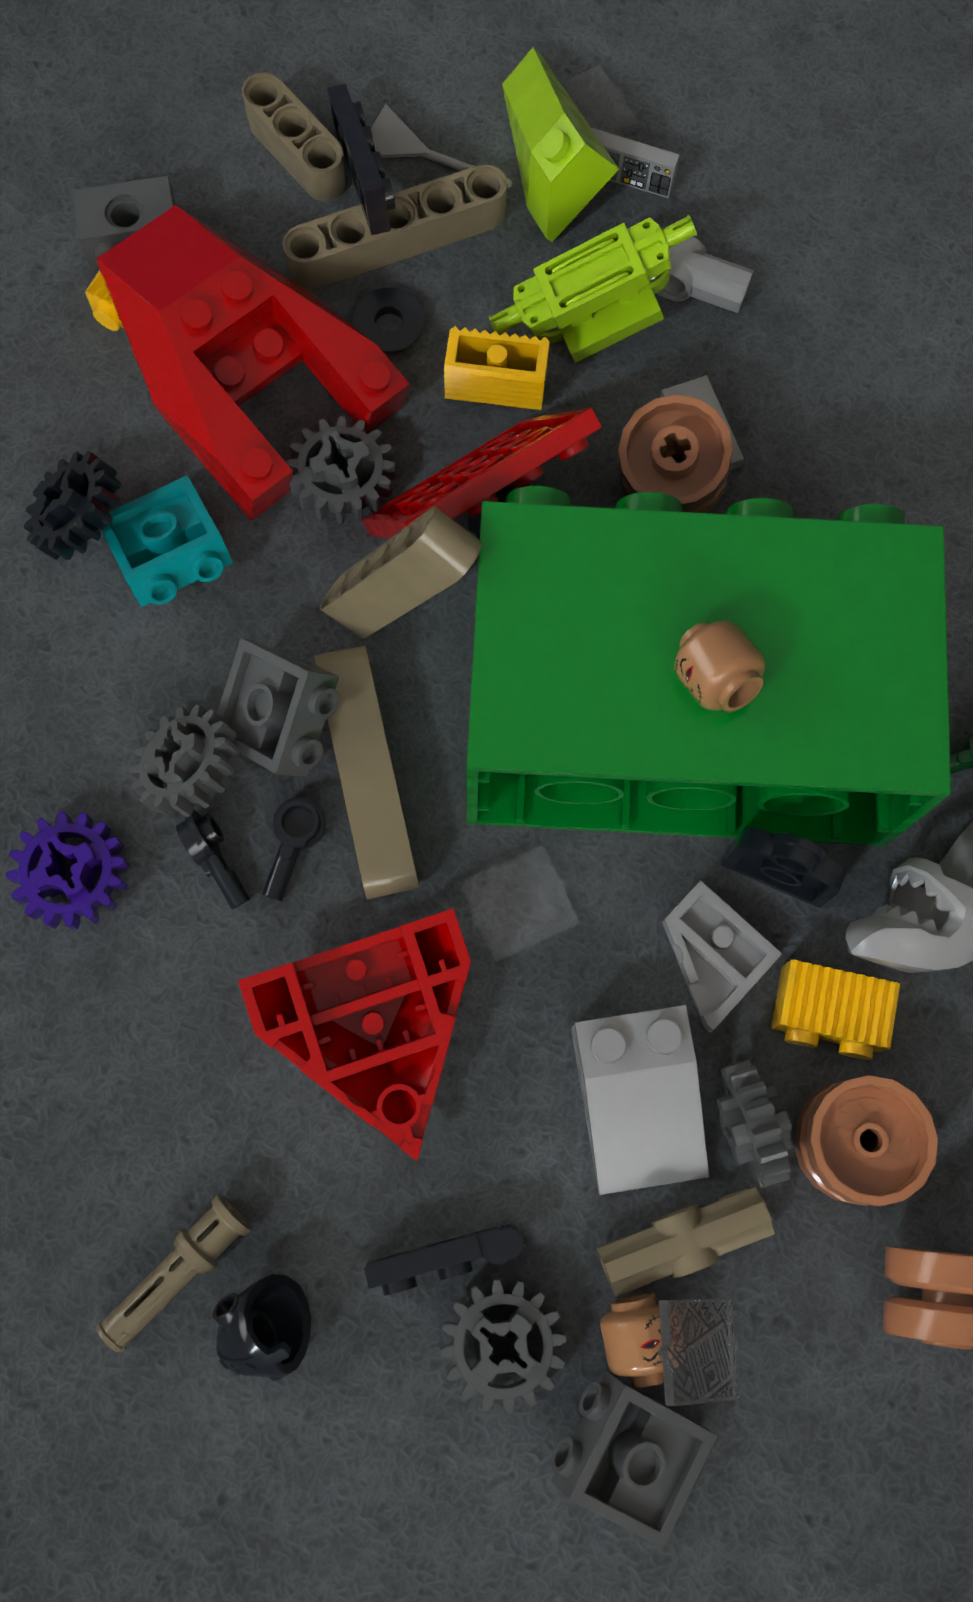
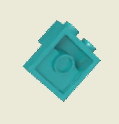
M188 475L110 511L108 514L111 515L113 521L111 524H107L102 531L127 584L141 608L150 603L155 605L166 604L176 596L177 590L197 580L201 582L214 581L222 574L224 567L234 563L216 525Z

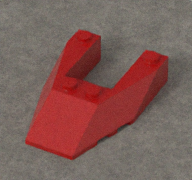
M177 205L96 258L119 320H121L131 344V350L137 365L140 367L149 389L154 407L250 521L290 492L289 483L292 480L293 471L239 408L244 402L303 361L355 424L360 419L365 421L366 434L370 433L403 407L410 383L377 344L309 291Z

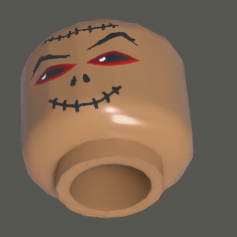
M717 621L711 624L703 622L693 626L682 636L679 644L681 648L676 654L674 670L678 679L700 706L712 711L723 709L724 711L732 712L744 707L758 695L764 683L762 677L765 671V660L759 649L738 625L730 621Z
M654 1293L636 1294L611 1301V1311L603 1315L600 1320L601 1333L610 1371L617 1376L631 1377L632 1386L637 1388L654 1386L667 1380L665 1373L666 1364L670 1368L675 1365L664 1352V1348L679 1363L669 1351V1346L677 1328L676 1322L673 1327H670L667 1323L668 1316L672 1315L671 1307L669 1306L662 1325V1319L668 1304L657 1302ZM669 1318V1323L672 1325L673 1320ZM665 1324L671 1330V1333L668 1331L669 1339L667 1333H664ZM678 1331L671 1346L673 1352L679 1349L675 1348L679 1341ZM680 1352L675 1353L676 1356L681 1360Z

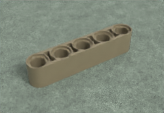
M484 164L394 193L396 208L388 210L391 231L371 235L361 204L297 225L289 229L284 235L282 242L289 279L306 290L317 289L493 230L503 223L507 213L508 182L506 175L498 167Z
M434 506L340 575L324 597L320 610L361 639H365L460 580L477 558L482 548V541Z
M360 645L314 655L317 666L339 676L335 689L339 694V705L336 712L327 719L366 899L419 888L366 646Z

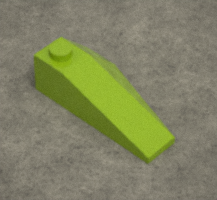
M533 47L502 83L527 209L546 239L553 242L614 176L619 168L540 52Z

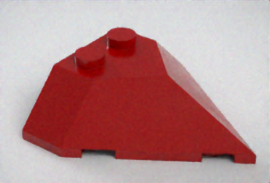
M452 908L400 927L237 980L254 1034L268 1046L274 1048L301 1069L300 1071L369 1125L374 1126L391 1139L415 1161H418L425 1128L435 1098L459 1002L471 964L454 909Z

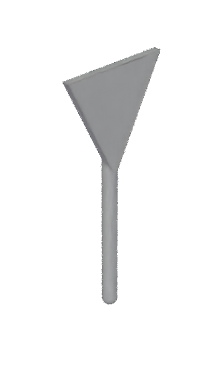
M387 104L384 105L371 127L375 151L380 152L381 158L421 156L458 171L475 167L428 149ZM507 178L508 188H510L512 186L511 179Z

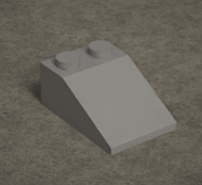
M686 1005L575 1022L571 1028L599 1195L708 1178L709 1169L697 1061Z

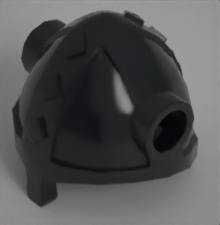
M271 1274L251 1284L239 1295L237 1293L228 1294L215 1306L212 1318L219 1324L216 1350L222 1367L227 1370L230 1369L237 1375L269 1377L272 1381L280 1380L299 1367L305 1357L310 1340L311 1314L308 1299L296 1281L287 1275Z

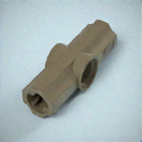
M751 1187L721 1197L717 1201L702 1207L695 1204L651 1221L652 1226L596 1247L606 1278L616 1297L621 1294H627L644 1285L647 1286L669 1275L672 1278H678L702 1270L717 1263L720 1260V1255L774 1235L775 1232L765 1201L762 1199L757 1188Z

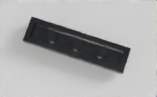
M346 84L328 87L335 133L343 148V156L371 235L389 232L391 230L388 210L396 208L390 178H385L380 152L375 151L370 126H366L361 102H352Z

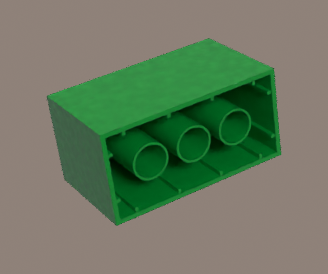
M526 486L515 489L507 494L505 502L482 501L480 529L482 548L479 552L467 751V824L736 838L742 829L750 827L773 834L777 832L790 833L814 843L885 847L951 794L944 526L905 524V515L900 509L884 504L855 506L840 513L836 520L794 518L793 508L788 503L771 498H753L737 502L727 509L726 514L682 512V503L677 498L659 492H639L627 495L617 502L616 508L572 506V500L568 494L559 489L546 486ZM717 621H730L738 625L764 657L766 665L762 677L764 682L762 689L750 703L736 711L727 712L723 709L712 711L703 708L676 675L674 662L676 654L681 648L679 645L680 640L690 628L699 623L711 624Z

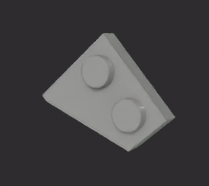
M701 880L662 922L702 1024L709 1032H712L782 955L778 949Z

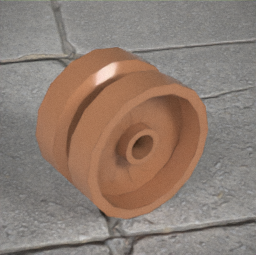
M677 394L653 399L636 410L623 428L618 449L619 470L624 494L627 496L639 492H659L677 498L682 503V512L708 513L711 511L725 492L733 452L729 428L718 411L699 398ZM674 459L680 460L681 462L675 463Z
M868 1075L827 1085L810 1097L796 1119L793 1144L799 1167L814 1188L835 1201L865 1206H884L905 1201L925 1185L936 1164L938 1137L931 1113L913 1091L893 1079ZM863 1131L868 1135V1138L863 1141V1143L869 1146L868 1151L863 1149L860 1144V1136Z
M885 1247L884 1277L896 1285L921 1288L922 1297L895 1295L886 1299L883 1307V1332L905 1338L918 1339L924 1344L973 1350V1255Z

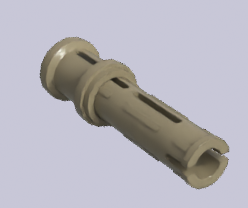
M219 1193L211 1199L212 1207L189 1230L181 1229L175 1235L176 1239L173 1241L175 1248L102 1322L100 1321L95 1326L99 1337L113 1351L122 1353L135 1336L198 1273L204 1275L207 1272H212L218 1266L216 1259L239 1235L246 1237L253 1230L246 1217L226 1197Z

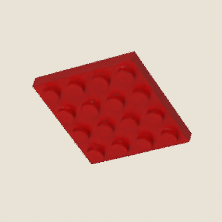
M592 407L523 419L383 504L378 512L372 511L363 516L361 523L371 537L387 538L388 540L434 506L451 519L465 512H468L469 516L477 515L482 512V501L498 502L495 493L511 484L515 488H519L534 481L544 473L541 464L557 456L562 461L581 452L589 446L586 437L602 427Z

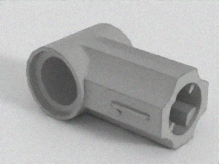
M694 237L670 248L672 268L670 269V278L665 288L657 293L659 296L675 302L687 300L690 296L735 313L739 312L754 270L707 254L704 245Z

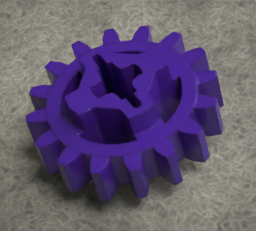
M64 811L58 812L57 824L53 826L42 817L37 819V826L40 832L33 836L22 831L19 836L26 844L24 851L11 850L8 855L19 863V869L6 873L8 880L21 885L12 892V899L20 904L28 903L24 913L34 920L43 915V924L53 929L57 928L62 918L65 925L72 930H78L81 916L87 917L95 924L100 922L97 908L103 904L107 908L114 910L117 904L110 897V894L113 890H126L128 886L117 877V872H123L130 868L129 862L126 859L115 856L124 848L123 843L117 837L108 839L112 830L102 821L93 827V819L83 812L77 817L75 823ZM82 838L92 843L88 845L86 842H83L78 846L67 844L65 839ZM62 855L74 863L70 868L73 874L71 879L75 886L62 877L66 873ZM102 871L99 882L97 883L96 887L92 889L97 873ZM58 894H64L70 898L72 903L55 904L46 901L44 898L48 896L53 898Z

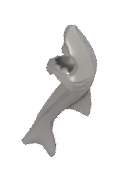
M972 821L955 841L940 864L923 858H909L893 869L889 881L890 905L879 906L871 916L850 922L846 929V943L849 954L907 973L950 970L973 961Z

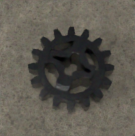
M87 451L84 456L79 452H74L70 463L64 459L59 460L57 471L54 474L47 471L44 475L45 481L41 480L37 488L34 489L33 496L37 498L36 502L26 507L25 512L32 516L24 524V529L30 532L27 538L28 542L55 560L60 556L65 560H71L74 550L81 554L85 553L87 541L91 538L99 541L101 538L100 530L103 531L107 524H111L113 521L111 515L108 514L110 508L120 503V499L113 495L121 487V482L115 478L117 470L90 451Z

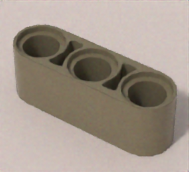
M264 72L250 76L242 86V97L251 132L310 196L320 201H332L339 198L347 186L343 148L339 141L274 74Z

